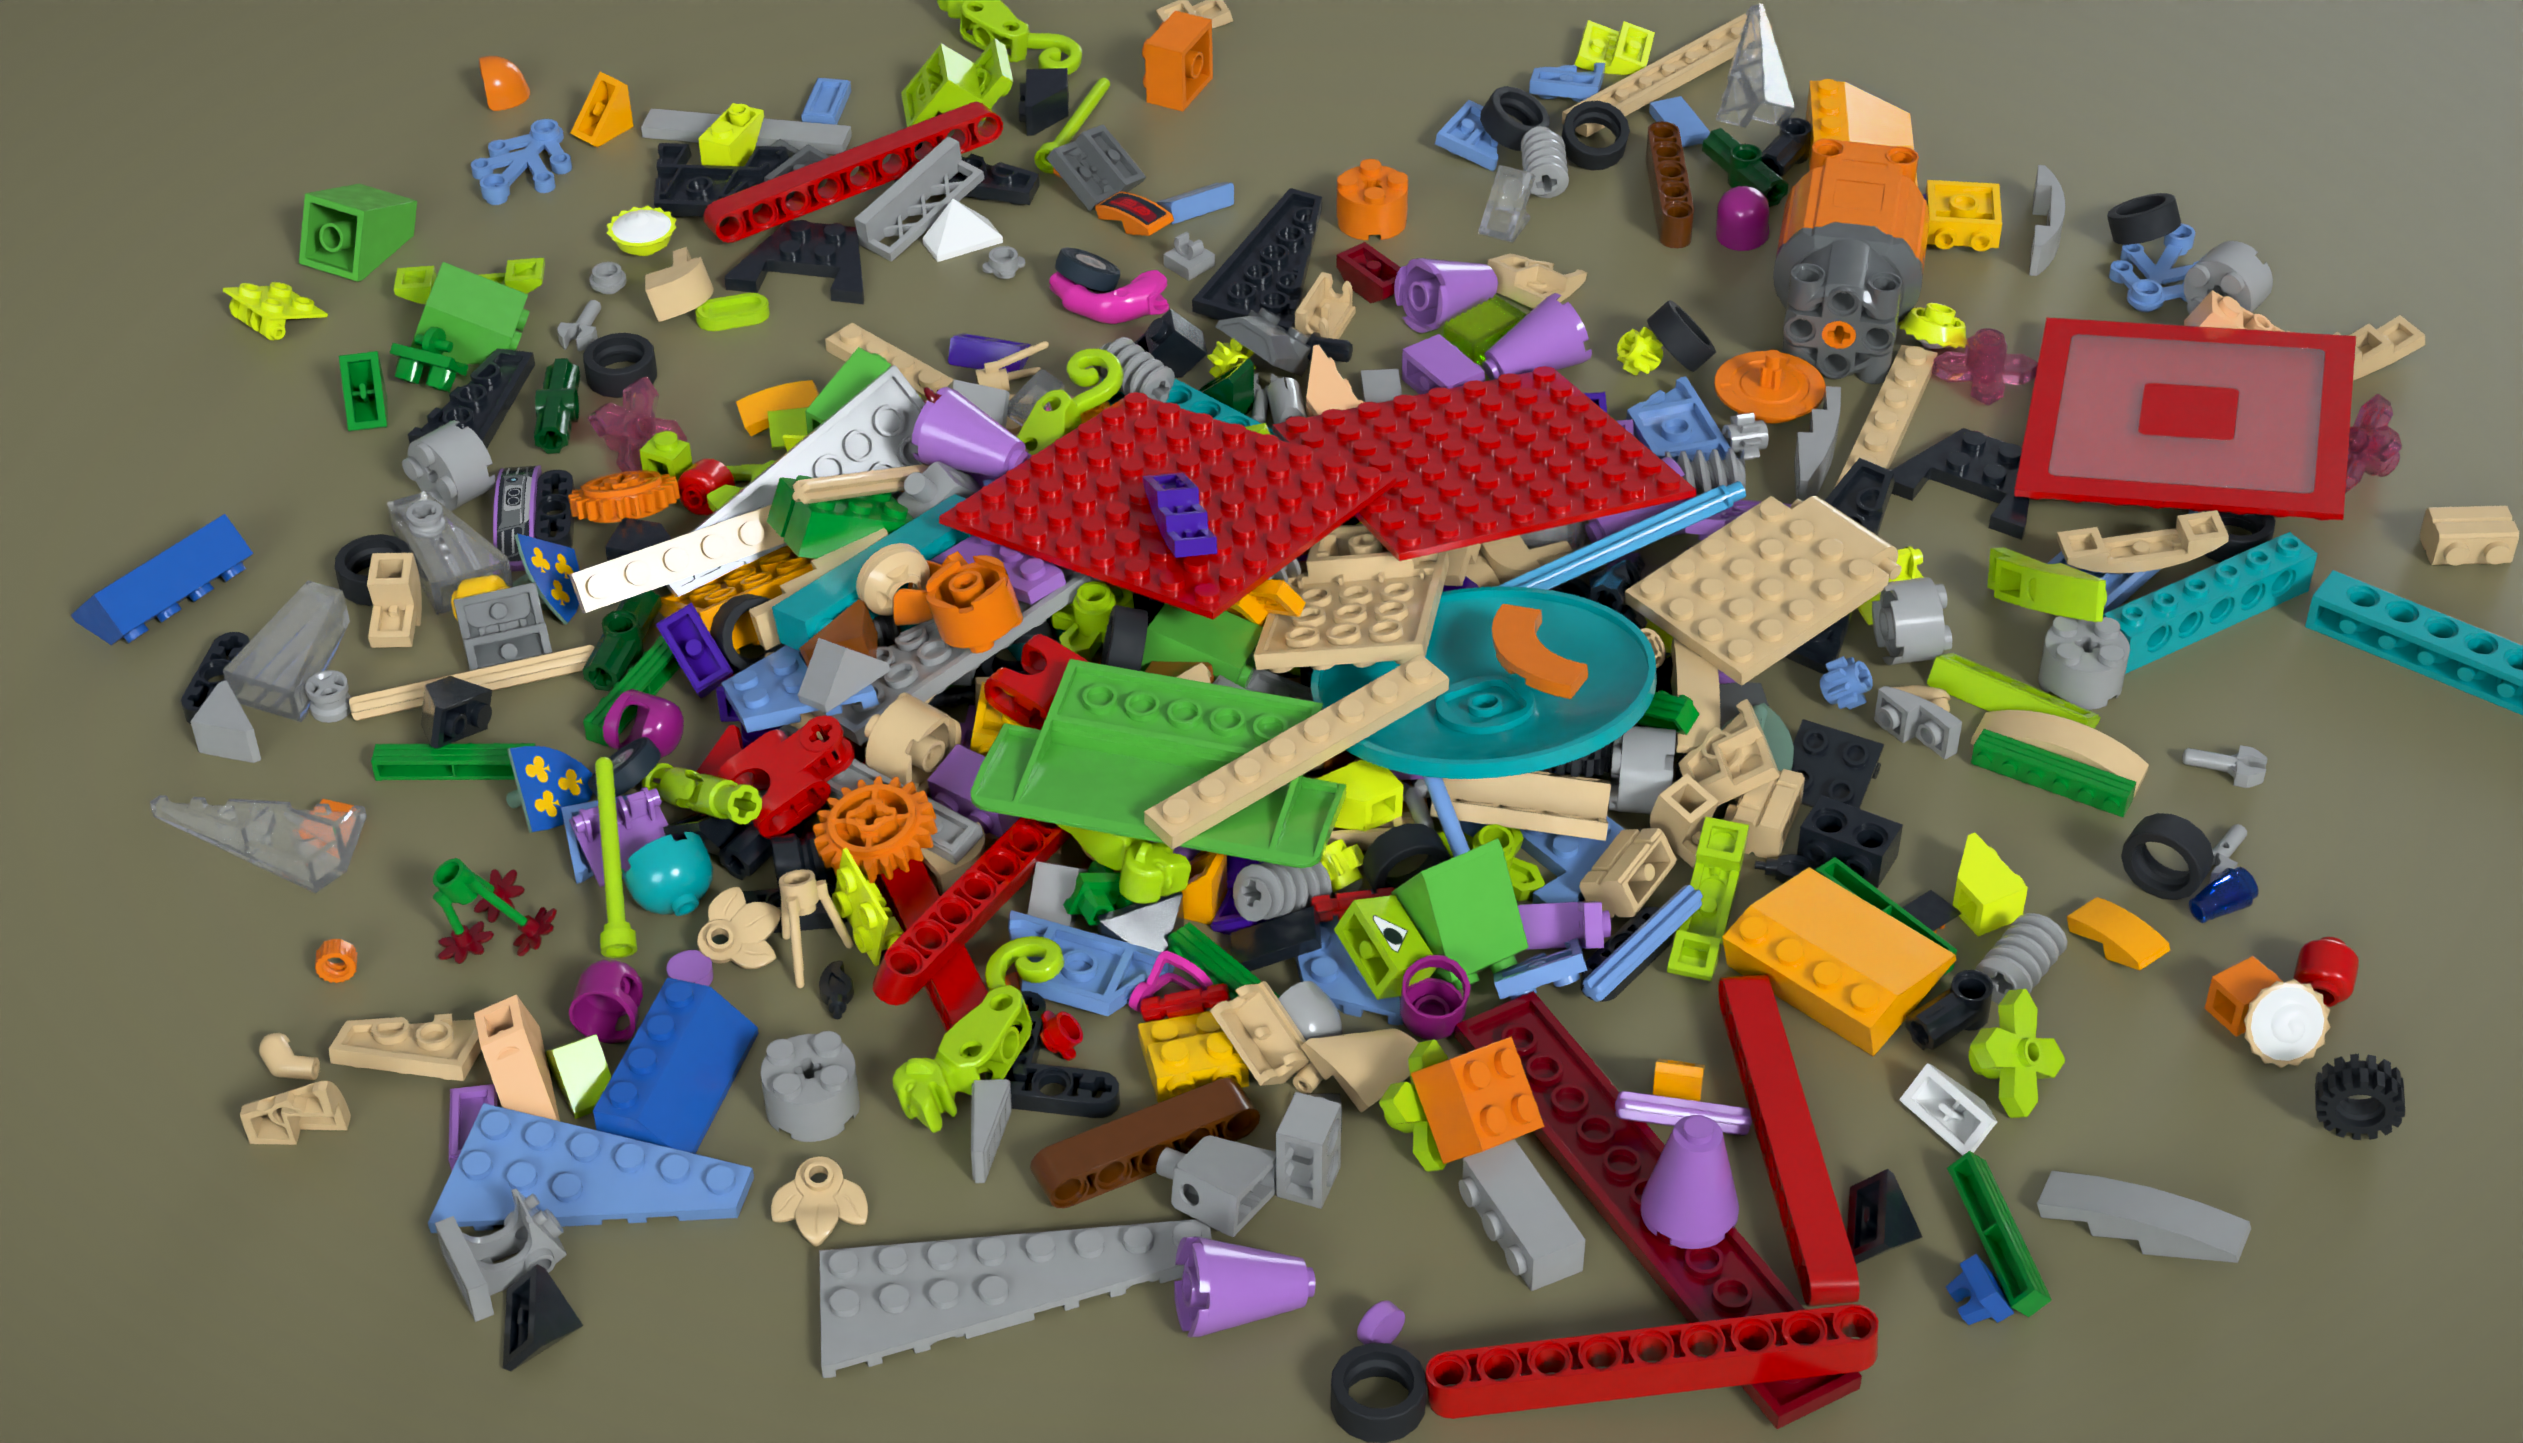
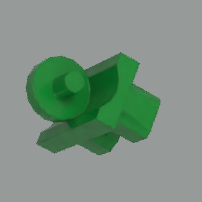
M431 327L426 331L425 335H416L415 344L422 346V350L392 343L390 354L398 357L394 377L402 381L419 384L423 367L427 366L430 367V371L425 385L449 393L456 374L462 376L467 374L469 365L456 362L454 358L442 355L443 352L450 353L453 350V343L446 341V334L442 328Z
M1095 860L1089 866L1087 873L1078 874L1074 892L1070 898L1065 900L1063 906L1067 914H1083L1089 925H1098L1097 916L1135 903L1127 900L1120 893L1119 880L1121 873H1114L1113 869L1101 865Z

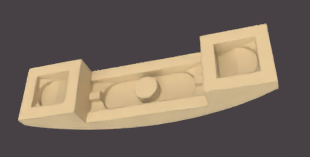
M2217 510L2178 515L2176 528L2108 538H2102L2097 527L2057 532V540L2068 565L2101 573L2146 572L2175 566L2203 556L2224 545L2229 539L2227 530Z
M2025 710L1986 712L1971 739V744L1974 745L1983 729H1987L2137 782L2134 797L2149 767V764L2139 755L2114 738L2076 721L2041 712Z

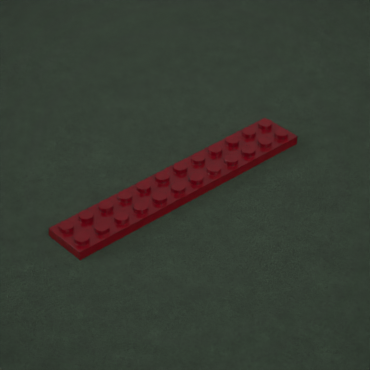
M1534 991L1456 1024L1455 1038L1467 1052L1512 1036L1544 1127L1532 1132L1689 1323L1805 1310L1735 1227L1733 1229L1732 1226L1725 1233V1239L1718 1244L1701 1249H1685L1670 1244L1669 1237L1658 1231L1656 1236L1646 1227L1641 1216V1198L1665 1145L1646 1122L1624 1120L1616 1116L1615 1101L1619 1091ZM1859 1372L1748 1384L1741 1385V1387L1773 1426L1779 1429L1859 1390L1862 1376Z

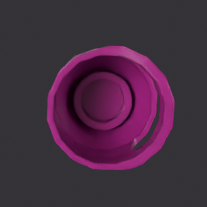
M1737 186L1729 189L1722 195L1717 206L1716 238L1721 245L1732 250L1750 251L1759 248L1769 239V204L1764 194L1754 187Z
M630 689L623 692L608 711L603 725V737L609 747L617 750L636 739L647 737L656 745L661 753V758L671 754L678 746L683 735L684 717L680 708L675 703L658 696ZM628 705H638L633 728L628 737L620 743L618 729L622 713Z
M1429 955L1415 961L1406 970L1403 976L1400 996V1016L1404 1026L1415 1036L1424 1040L1443 1039L1453 1034L1456 1024L1462 1022L1470 996L1471 985L1466 972L1456 961L1443 955ZM1428 967L1443 968L1452 972L1461 981L1464 993L1462 997L1461 993L1451 983L1441 979L1426 978L1410 986L1409 982L1412 976L1419 970Z
M603 959L594 962L582 972L569 1008L570 1021L577 1031L584 1036L597 1034L600 1042L609 1044L625 1042L633 1036L639 1019L638 1007L644 992L642 980L636 970L627 963ZM628 1014L630 1025L622 1031H616L615 1026L618 1019Z

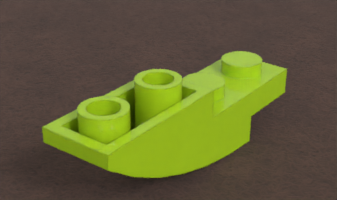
M2005 547L1990 548L1987 588L1994 590L1995 598L2053 615L2092 622L2103 621L2104 606L2107 602L2106 580L2062 563L2046 564Z

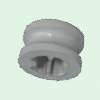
M422 500L412 504L407 509L406 516L409 522V530L415 537H434L445 529L446 523L443 517V508L438 502Z

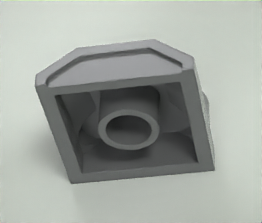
M1261 307L1259 312L1251 310L1248 316L1219 320L1215 326L1276 367L1302 377L1309 366L1307 356L1312 349L1306 344L1309 337L1291 326L1286 331L1277 325L1280 318Z

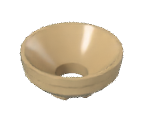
M897 543L883 547L875 552L862 566L857 577V595L872 612L884 616L894 615V596L896 591L906 583H913L912 589L926 590V584L930 578L929 565L924 556L909 544Z

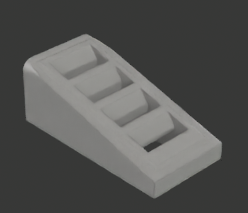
M1006 1079L974 1080V1084H972L971 1160L972 1175L975 1183H985L1012 1112L1010 1081Z

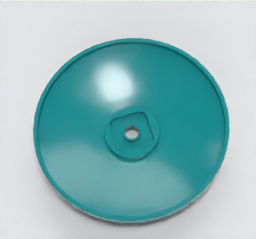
M1478 587L1445 591L1441 595L1425 658L1449 677V690L1349 747L1346 751L1367 762L1407 774L1447 779L1498 778L1521 775L1563 765L1605 747L1630 730L1642 718L1655 695L1657 684L1655 654L1645 634L1633 622L1613 609L1583 597L1553 590L1527 587ZM1502 604L1542 610V624L1536 633L1539 641L1558 656L1588 665V678L1572 699L1557 697L1526 685L1525 678L1516 673L1511 675L1501 666L1496 658V651L1493 645L1492 624ZM1384 661L1364 668L1355 667L1353 664H1339L1326 670H1313L1311 676L1312 701L1323 703V709L1397 668L1400 664L1395 663V661Z

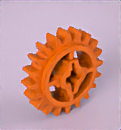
M648 470L627 471L602 476L586 482L580 486L581 489L572 490V494H568L572 517H578L579 520L588 518L589 521L598 523L621 522L625 517L640 519L651 516L669 507L668 504L676 503L677 499H680L676 476L670 477V474L661 475L659 472Z
M877 776L871 785H866L860 779L857 784L858 788L853 791L847 787L841 788L843 797L840 800L830 797L827 799L830 811H818L817 815L820 823L813 825L816 836L814 843L826 868L833 867L836 876L844 848L849 850L861 873L867 875L871 884L875 882L878 874H884L888 880L893 879V870L900 868L904 872H909L908 861L910 859L923 861L924 857L921 848H932L934 846L931 835L938 833V829L935 823L937 818L932 802L928 801L924 790L917 792L912 781L902 787L899 777H894L889 784H883L881 776Z

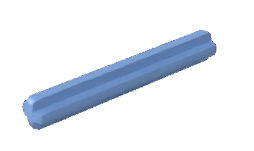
M1691 885L1683 886L1583 980L1584 988L1582 991L1584 995L1591 997L1595 1002L1602 1001L1702 906L1701 899L1703 895L1701 891L1695 890Z

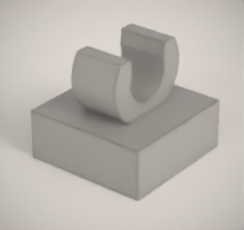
M1188 232L1175 237V248L1163 254L1164 266L1188 281L1215 266V254L1205 249L1200 239L1195 242L1191 241Z

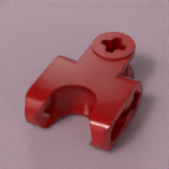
M1042 634L1034 635L1024 644L1021 656L1022 667L1030 675L1021 674L1006 667L998 669L984 684L985 698L996 710L1024 727L1041 730L1069 659L1088 661Z
M827 715L817 716L809 720L802 728L789 737L782 730H772L763 734L728 759L719 768L718 777L732 780L738 785H751L758 791L768 789L767 793L761 798V812L752 821L758 832L770 839V837L785 834L826 803L831 793V788L827 781L845 771L852 764L854 749L850 741L843 737L844 731L836 718ZM818 731L823 737L822 740H819V738L816 735ZM835 751L837 753V760H835L831 752Z

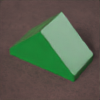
M378 351L339 355L348 431L387 428V392Z

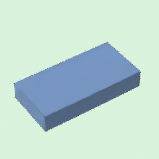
M817 78L801 114L802 122L837 125L851 93V81Z
M1682 96L1650 102L1649 113L1656 122H1670L1678 126L1682 147L1703 144V140L1709 136L1710 131Z

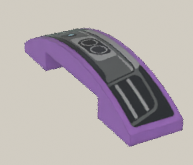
M541 465L508 467L499 470L495 487L493 513L495 573L525 571L515 535L518 533L535 538L537 481L542 475Z

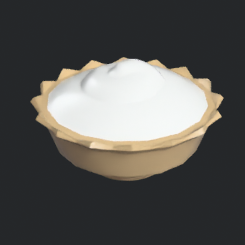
M2295 979L2287 982L2276 981L2270 987L2261 989L2257 997L2250 1002L2248 1013L2244 1019L2246 1026L2244 1038L2250 1043L2252 1053L2259 1055L2264 1064L2274 1063L2279 1068H2283L2288 1064L2299 1066L2304 1059L2314 1058L2316 1049L2325 1045V1034L2331 1028L2327 1019L2330 1009L2323 1003V994L2314 991L2311 984H2301Z

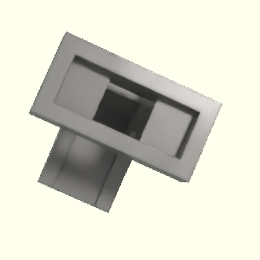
M516 1188L511 1190L515 1210L505 1218V1227L491 1235L472 1237L462 1233L454 1216L435 1223L442 1255L475 1322L494 1315L491 1295L508 1289L537 1264L544 1267L549 1273L555 1264L567 1255L558 1237L564 1233L562 1226L550 1210L539 1211L535 1207L540 1202L533 1193L525 1198ZM519 1252L516 1256L504 1262L493 1264L497 1260Z

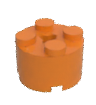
M1365 159L1360 162V166L1351 168L1342 175H1339L1337 177L1336 216L1340 230L1346 235L1359 240H1369V235L1380 234V240H1384L1400 234L1406 227L1408 216L1407 174L1387 166H1382L1380 161L1376 159Z
M987 555L973 556L975 563L962 566L960 560L953 561L936 571L926 584L928 592L925 595L941 639L953 647L970 648V651L976 654L990 650L994 646L995 640L1007 634L1012 628L1017 627L1023 621L1020 605L1003 562L998 558Z

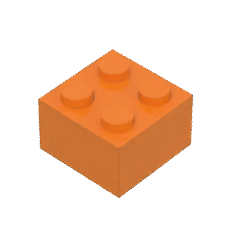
M1174 11L1165 22L1161 23L1158 30L1150 38L1146 39L1142 48V56L1145 59L1146 72L1143 78V86L1146 88L1147 103L1183 112L1213 79L1212 19Z
M1512 1036L1411 1073L1443 1164L1483 1152L1544 1127Z

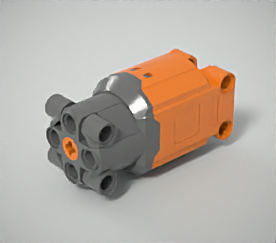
M1834 139L1817 140L1812 145L1809 172L1792 187L1787 197L1773 272L1776 294L1786 309L1783 325L1782 353L1807 361L1827 378L1841 379L1856 373L1859 380L1865 383H1884L1891 368L1897 325L1914 308L1920 296L1929 231V209L1927 201L1915 184L1919 156L1915 150L1909 147Z

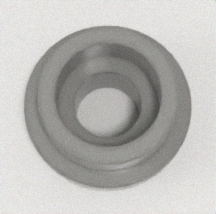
M615 262L597 264L593 267L589 278L592 289L602 294H614L623 288L627 282L625 272Z

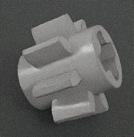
M1754 413L1730 416L1731 424L1723 426L1722 434L1730 447L1733 448L1737 458L1740 459L1743 448L1745 460L1760 458L1759 450L1766 449L1769 441L1765 422L1763 420L1755 421Z

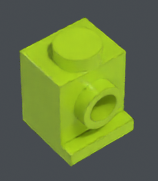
M672 431L656 433L640 449L642 470L656 471L661 475L668 473L670 477L676 476L677 482L682 473L693 465L690 443L679 440L677 434Z

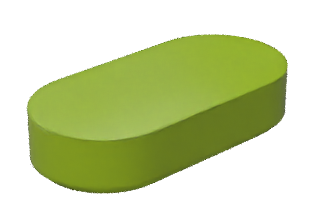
M744 293L709 299L695 309L697 325L701 329L720 331L762 323L768 319L770 310L768 299L758 293Z

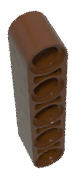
M1655 122L1648 127L1646 165L1659 240L1664 246L1669 248H1684L1691 243L1694 206L1678 126L1673 123Z
M1226 1077L1049 1145L1034 1156L1030 1169L1051 1204L1056 1208L1064 1209L1157 1173L1156 1167L1159 1156L1166 1147L1187 1154L1206 1136H1214L1234 1142L1240 1140L1255 1130L1260 1121V1114L1238 1081L1234 1078Z

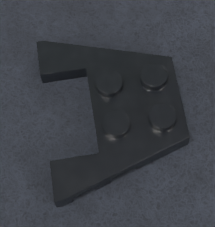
M659 143V159L656 164L658 178H655L654 206L655 208L660 207L664 212H671L673 217H704L705 209L712 202L763 183L765 176L789 159L787 148L756 146L745 166L686 165L692 156L689 144Z
M806 220L787 221L727 273L724 278L726 290L758 293L768 272L835 278L830 288L831 301L864 304L856 227L843 226L838 223L822 224Z
M1962 428L1891 470L1894 471L1895 479L1891 494L1913 501L1926 482L1933 480L1998 503V507L1990 516V529L2021 540L2025 534L2030 498L2014 496L2022 448L2016 444L2006 443L1986 436L1981 432Z

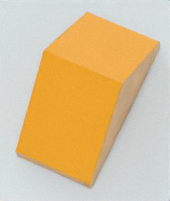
M601 71L570 134L597 148L634 127L628 85Z
M1207 852L1189 862L1191 871L1186 889L1181 892L1183 893L1184 919L1211 925L1227 894V855Z
M1659 1058L1655 1066L1653 1095L1700 1101L1705 1065Z

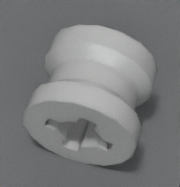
M326 670L308 678L305 683V690L308 698L311 700L310 710L314 719L327 723L337 722L351 713L349 706L351 696L348 693L349 685L343 673L335 670Z

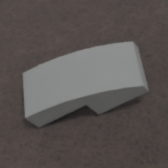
M1887 686L1878 689L1874 721L1881 728L1888 731L1902 743L1914 737L1918 738L1925 746L1932 749L1944 760L1957 753L1962 727L1961 720L1936 704L1914 694Z

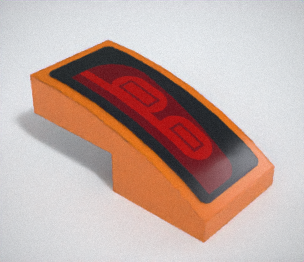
M1118 192L1095 206L1099 219L1122 221L1126 234L1150 236L1174 221L1173 215L1165 208L1147 198L1128 192Z

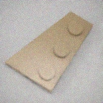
M437 1014L432 1022L409 1024L404 1017L346 1021L329 1047L331 1064L459 1081L465 1080L481 1052L475 1019L453 1021L452 1014Z

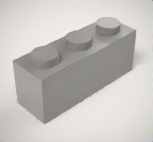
M1515 1139L1463 1158V1177L1459 1181L1462 1199L1468 1207H1474L1482 1218L1485 1233L1491 1241L1497 1240L1505 1252L1507 1264L1514 1275H1521L1529 1289L1534 1291L1583 1271L1586 1239Z

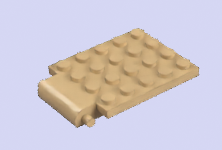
M1770 496L1625 590V603L1742 686L1883 591L1884 587L1888 585L1889 578L1891 580L1896 579L1901 573L1902 568L1896 563L1898 559L1896 547L1820 497L1812 496L1805 501L1797 499L1789 508Z
M1363 524L1339 526L1301 554L1309 555L1307 561H1298L1301 568L1299 576L1293 577L1286 571L1288 576L1287 584L1306 604L1300 617L1268 613L1254 652L1256 670L1269 669L1273 673H1284L1294 667L1309 666L1314 670H1326L1339 664H1353L1355 667L1364 668L1384 661H1395V663L1402 665L1420 654L1425 657L1450 565L1448 552L1444 551L1398 561Z

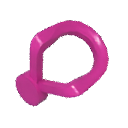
M1163 951L1158 955L1147 982L1139 983L1133 990L1129 999V1007L1137 1012H1141V1000L1153 997L1155 992L1169 982H1174L1186 990L1201 988L1174 973H1166L1160 976L1165 963H1169L1190 974L1197 980L1203 990H1207V986L1214 984L1204 971L1189 960L1170 951Z

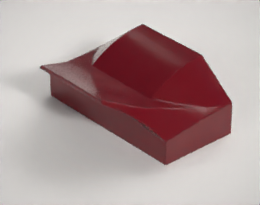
M1366 242L1343 251L1336 256V267L1344 281H1349L1353 291L1369 303L1384 300L1394 294L1396 275L1401 267Z

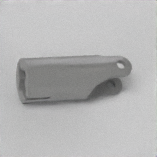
M1283 377L1276 379L1269 385L1267 394L1274 424L1286 422L1288 418L1295 416L1307 418L1300 384L1296 380L1285 377L1284 382Z

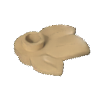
M740 887L729 888L721 892L709 905V922L701 928L697 937L698 950L704 956L710 957L713 963L722 964L732 961L744 969L764 967L776 959L774 950L765 940L777 928L781 917V910L765 902L746 904ZM716 935H724L728 938V941L725 944L719 945L714 943L712 938Z
M818 1156L804 1161L797 1169L795 1179L778 1189L772 1199L771 1214L773 1222L781 1223L796 1219V1224L801 1234L810 1244L818 1247L831 1234L839 1219L852 1225H865L868 1218V1204L862 1188L843 1178L842 1169L837 1162L828 1157ZM818 1173H824L828 1176L821 1183L813 1182L811 1177Z

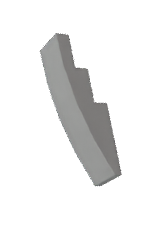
M1825 387L1823 409L1811 410L1809 432H1797L1794 458L1796 500L1805 501L1809 497L1816 496L1831 467L1837 442L1841 387Z
M2051 1171L2037 1202L2041 1218L2088 1222L2092 1236L2138 1240L2142 1254L2238 1263L2251 1231L2250 1221L2204 1203L2155 1188L2099 1176Z

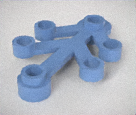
M537 120L531 125V130L527 135L507 140H494L488 144L490 158H478L471 162L472 175L475 179L480 180L482 197L487 203L491 205L505 203L510 195L511 184L527 167H529L533 174L534 188L540 193H548L555 189L556 184L553 173L566 174L572 170L571 156L564 153L559 144L564 139L563 130L555 120ZM526 147V148L523 149V150H519V151H515V152H511V153H510V150H514V149H519V148ZM542 150H546L550 155L552 172L546 169L539 157ZM508 166L502 174H494L493 169Z
M2181 223V226L2174 232L2164 237L2166 248L2156 265L2145 254L2144 247L2141 244L2122 245L2121 260L2111 263L2109 278L2116 283H2124L2129 289L2127 301L2136 310L2151 312L2162 307L2165 300L2181 298L2187 302L2184 294V282L2180 285L2162 287V284L2184 280L2189 269L2197 263L2172 269L2178 257L2185 255L2193 247L2195 230L2191 226ZM2132 265H2136L2147 279L2140 280L2134 274Z

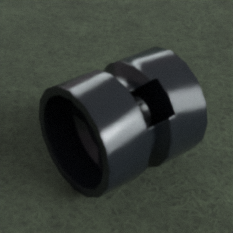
M814 830L807 831L804 839H800L795 833L770 837L778 889L779 879L782 875L801 869L812 871L815 874L816 881L826 880L827 885L837 883V876L833 867L826 868L821 856L818 855L814 843L816 838Z

